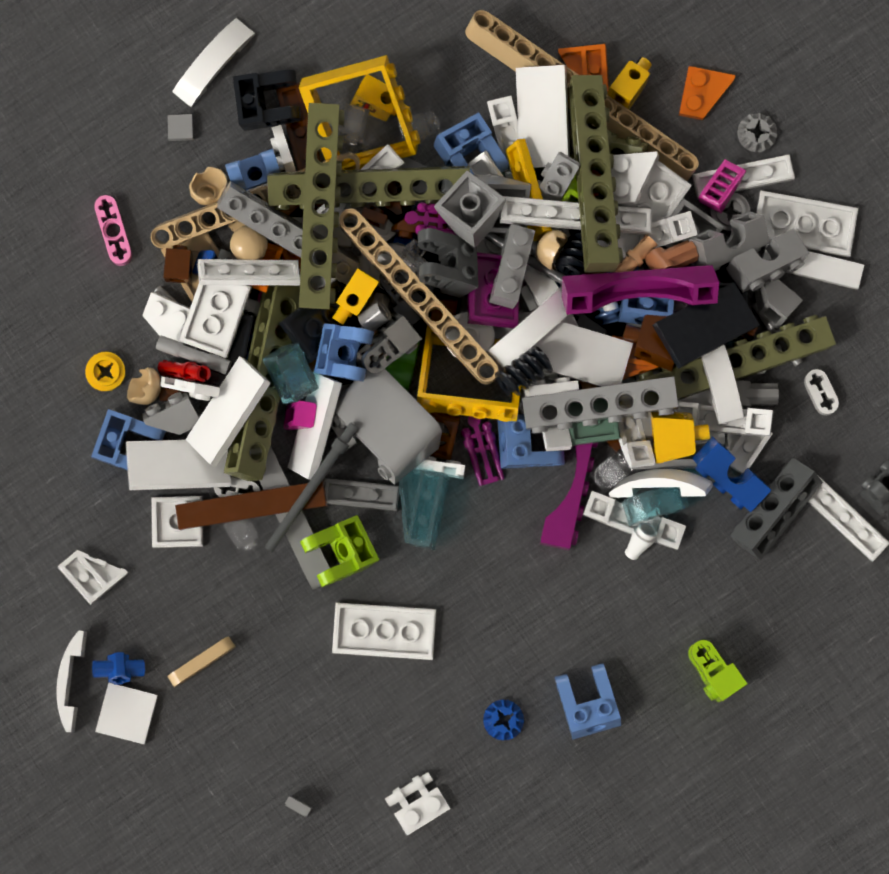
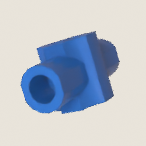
M116 652L112 655H107L105 661H93L92 675L93 678L108 677V682L114 685H122L130 682L131 677L144 676L145 662L144 660H129V655L124 654V652Z

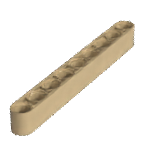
M347 152L337 156V161H343L346 158L353 159L356 163V167L353 170H359L360 159L356 154ZM306 168L296 172H305ZM268 183L247 190L252 194H258L263 201L268 203ZM293 184L287 187V193L291 197H298L301 194V189ZM316 184L320 188L325 187L322 184ZM217 202L160 223L151 233V242L157 248H167L237 220L218 209ZM205 212H212L216 217V222L207 224L203 220V214ZM189 221L193 227L190 233L181 231L180 222ZM157 231H167L169 240L166 242L158 240Z
M355 209L344 210L339 218L340 228L343 233L481 384L493 383L496 380L495 373L498 371V366L425 284L419 281L416 274L367 220ZM350 216L358 220L357 225L352 228L344 225V220ZM365 235H371L375 239L371 246H364L360 241ZM381 254H389L392 261L388 265H381L377 260ZM399 272H404L408 275L409 280L404 284H399L394 279L395 275ZM415 291H422L426 298L423 302L417 303L412 300V294ZM435 309L443 314L442 319L436 322L428 317L429 312ZM450 328H455L459 331L460 336L456 340H449L445 335L446 331ZM466 347H473L477 355L473 359H466L462 351ZM490 366L494 370L493 376L490 378L482 377L479 372L481 367Z

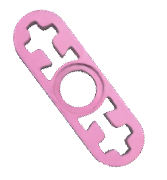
M108 195L100 196L96 200L94 207L109 257L114 264L124 266L131 261L132 250L118 205L113 197ZM104 202H108L109 205L113 204L109 208L112 216L111 219L107 218L104 210H100ZM111 224L120 226V233L116 237L107 235V228ZM110 242H119L122 250L127 251L123 256L124 259L120 260L118 256L114 257V254H117V248L115 244L110 246Z

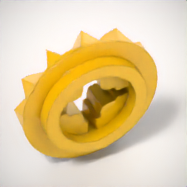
M97 353L90 358L86 365L85 374L87 381L93 388L101 392L113 391V389L121 386L125 377V365L114 353ZM98 365L104 368L111 366L110 373L114 378L111 379L107 376L100 378L102 372Z

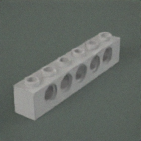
M230 181L217 202V208L301 258L303 224L284 212L275 210L267 202ZM313 230V235L316 238H325L324 236L320 235L319 233ZM339 245L337 253H332V263H337L335 279L347 285L360 265L359 257ZM316 250L313 252L312 260L314 263L323 264L326 261L327 255L324 251Z
M674 376L522 398L526 429H532L533 434L548 432L547 427L557 426L558 430L573 428V423L583 422V426L598 425V420L608 419V423L624 421L623 416L633 415L634 419L648 418V413L659 412V416L674 414V409H679ZM648 392H655L659 396V400L655 405L650 406L644 402V397ZM628 395L633 398L634 402L631 408L623 409L619 406V400L622 396ZM599 399H604L608 402V408L603 413H598L594 410V403ZM580 403L583 406V411L579 416L569 414V406L571 404ZM549 406L557 408L558 412L557 416L552 420L545 419L543 415L544 410Z

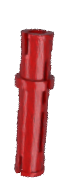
M163 360V362H159L157 367L159 374L162 376L183 378L189 382L196 380L205 382V379L208 380L211 375L209 367L200 366L195 362L181 363Z

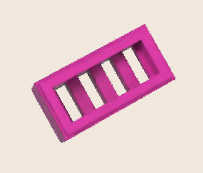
M724 160L699 195L700 203L722 213L746 174V170ZM729 169L737 173L736 177L725 173V170ZM723 177L731 181V184L724 183L720 178ZM716 185H719L725 188L726 191L722 192L716 189L715 187ZM713 192L721 198L718 200L710 195Z
M300 400L286 406L283 428L285 430L312 428L314 426L316 404Z

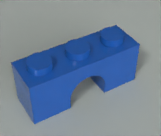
M713 436L692 458L697 464L695 469L704 478H707L708 475L715 480L713 485L722 494L726 491L733 496L730 500L741 510L745 507L752 512L771 492L768 485L749 468L738 477H729L727 474L728 468L736 458Z

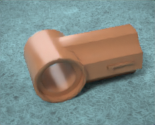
M687 240L665 250L662 247L655 248L646 255L644 261L650 270L680 268L698 261L699 255L695 244Z

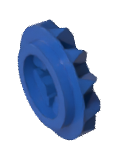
M495 701L489 705L484 713V727L493 738L510 740L516 737L522 730L524 724L522 710L512 701ZM497 710L503 713L504 716L513 713L514 716L508 721L510 730L503 724L494 727V724L497 723L496 721L499 720Z

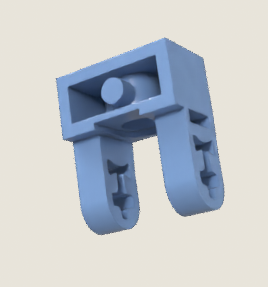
M479 112L438 134L433 146L446 166H468L463 157L478 149L480 153L484 151L489 153L501 173L509 169L505 155L492 137L490 128Z
M273 148L263 151L259 155L225 164L230 181L245 190L267 183L268 173H280ZM254 171L262 173V177L257 181L249 179L250 174Z
M638 297L621 300L619 322L642 325L644 315L669 316L673 314L674 300L657 297Z
M324 324L314 373L364 382L366 369L356 367V357L361 343L372 344L374 331L335 324ZM341 347V349H342V354H341V356L339 357V356H338V350H339V348Z
M108 409L91 458L128 470L127 457L120 454L127 431L155 441L163 440L166 431L145 425L143 421Z
M524 414L517 416V422L498 420L501 469L559 466L565 464L564 451L532 452L530 430L526 429Z
M603 663L591 666L600 697L596 700L577 705L568 675L563 674L554 677L572 740L621 726V717Z

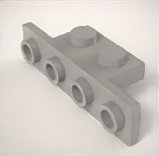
M558 152L553 163L548 162L541 173L544 179L543 181L538 180L543 200L561 201L580 167L579 162L562 152Z

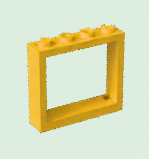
M387 55L302 78L299 90L308 112L309 103H321L316 88L381 71L406 141L390 144V146L400 158L416 155L418 144L421 143L420 136L417 130H413L411 122H413L412 113L409 108H405L403 88L401 85H397L395 79L397 77L396 68L393 62H389ZM322 122L318 126V133L322 137H328L332 134L328 122ZM385 146L356 153L360 159L359 169L363 168ZM325 147L321 148L325 160L332 157L331 151ZM346 158L342 161V167L345 170H353L356 167V163L353 159Z
M427 325L417 402L428 413L438 412L447 413L452 416L464 415L477 419L490 418L503 422H517L520 395L517 396L514 392L512 393L511 403L426 393L433 344L446 346L435 333H432L433 331ZM495 339L494 345H495L500 339Z

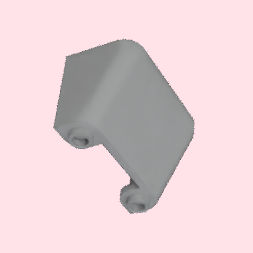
M373 362L371 365L377 367L379 364ZM386 369L379 373H371L366 370L364 382L354 381L339 396L331 425L335 428L343 429L350 422L358 427L355 436L378 458V472L385 480L389 479L394 485L439 449L442 435L440 425Z

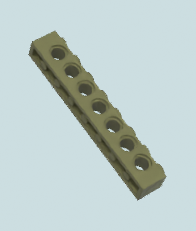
M572 75L568 85L574 159L580 163V167L576 172L584 270L585 272H615L619 263H622L623 251L622 248H618L621 230L620 225L616 224L615 217L618 215V202L614 200L613 192L616 190V179L611 175L614 157L612 153H609L612 135L611 131L607 130L609 108L605 107L604 101L607 98V85L603 84L602 75ZM585 101H591L594 106L587 105ZM587 124H593L597 129H591ZM589 147H595L599 152H592ZM591 170L598 171L601 176L594 175ZM598 193L603 199H597L593 194ZM595 217L603 218L606 223L598 222ZM602 240L606 242L608 247L600 246L597 241Z
M309 103L299 308L330 309V304H335V288H331V278H336L337 263H332V253H337L338 238H333V227H339V212H334L335 202H340V187L335 186L336 176L341 177L342 161H337V151H342L343 136L338 135V125H344V110H339V104ZM322 122H328L333 127V132L328 137H322L318 133V126ZM323 147L328 148L332 154L331 159L326 163L320 162L316 156L317 151ZM321 173L327 174L330 177L329 186L326 188L318 187L315 183L317 175ZM318 199H325L329 203V209L326 213L320 214L315 211L314 204ZM322 224L327 227L328 234L325 238L318 239L313 235V229L316 225ZM316 250H322L326 253L327 258L323 264L313 262L312 254ZM317 275L325 279V286L319 290L314 289L310 284L311 279Z
M470 166L341 170V177L336 176L335 187L340 183H347L351 186L352 191L345 196L340 194V202H335L334 208L340 207V203H350V207H364L365 202H375V206H390V201H400V205H415L417 200H425L426 204H436L446 194V192L439 190L438 183L443 179H448L454 185L466 171L470 172ZM305 172L268 173L269 206H274L275 210L290 209V205H300V209H304ZM325 173L317 175L315 183L322 184L326 188L330 184V177ZM417 180H423L427 184V189L422 193L414 191L412 187L413 183ZM391 181H398L402 185V190L399 193L393 194L389 192L387 186ZM373 182L377 187L376 192L371 195L364 193L362 189L363 184ZM293 184L297 185L301 189V194L298 197H291L287 193V187ZM318 199L315 204H325V208H329V203L325 199Z
M269 285L267 293L262 292L248 362L270 382V385L231 443L224 468L225 474L246 481L262 480L265 474L273 427L276 424L278 403L282 396L281 389L287 373L288 356L292 349V341L279 322L299 308L300 286Z
M813 315L803 319L804 324L795 326L794 323H790L780 327V332L771 334V331H766L756 335L757 340L748 342L747 339H743L733 343L734 347L727 349L728 356H736L740 361L738 368L732 367L735 380L835 346L836 343L826 316L818 318V315ZM800 332H806L809 335L810 342L808 344L800 341ZM776 340H782L786 343V351L781 352L777 350L775 346ZM752 348L762 350L763 358L761 360H757L752 356ZM701 358L680 369L674 363L672 371L662 368L663 372L654 374L653 371L643 373L638 376L639 380L636 381L674 376L677 400L710 390ZM682 372H689L692 375L693 382L691 384H686L681 380ZM648 392L644 397V402L650 406L655 405L659 400V396L655 392Z

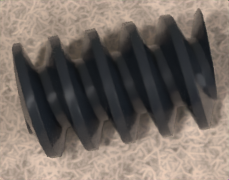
M573 229L568 242L565 243L564 249L560 252V256L555 263L556 269L566 276L586 273L584 270L581 230Z
M536 346V349L532 347L528 349L527 354H521L519 360L514 359L511 361V366H504L503 372L497 371L495 378L506 395L511 397L510 393L514 392L519 396L521 394L519 386L525 390L529 389L528 380L536 384V374L543 379L545 377L543 369L545 368L551 373L553 368L546 354Z

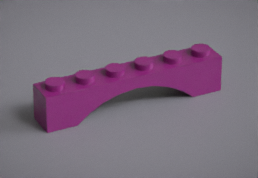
M713 265L562 276V300L567 315L592 313L612 302L638 297L667 298L691 305L718 303L719 280Z
M598 442L575 446L577 463L572 486L556 510L545 518L540 541L541 545L570 550L571 545L576 546L579 531L574 530L576 520L581 521L584 506H579L581 496L586 497L589 482L585 481L586 472H592L594 457H590L592 447L597 448Z

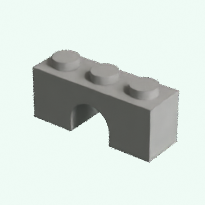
M749 211L730 220L731 235L726 242L723 234L712 230H707L689 238V242L692 241L695 244L699 255L698 261L694 262L695 266L713 265L716 271L721 268V265L731 262L734 257L752 248L758 252L761 250V247L770 244L764 216Z
M514 224L509 226L505 234L501 251L502 258L498 273L494 279L489 303L511 309L517 304L535 230Z
M794 229L773 238L767 246L766 250L771 260L761 258L754 248L731 260L726 269L742 293L749 289L755 291L761 288L765 281L769 279L776 281L786 271L790 269L792 272L796 271L805 264L804 260L808 256L809 251Z

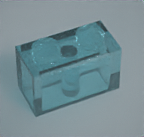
M298 343L284 345L262 358L283 404L298 402L319 388L315 375L305 359V353Z

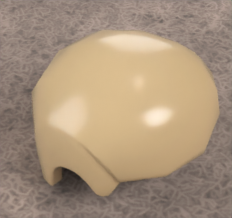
M207 167L200 174L195 173L189 185L191 197L200 205H210L218 202L228 185L227 175L221 169L215 167Z
M242 226L237 229L230 240L231 252L236 259L240 260L262 259L268 248L267 237L248 226Z
M551 230L538 241L535 253L536 258L548 269H555L553 261L559 258V251L567 242V234L560 230Z
M147 367L139 370L142 373L140 378L131 379L127 390L129 402L149 405L159 396L161 377L154 368Z

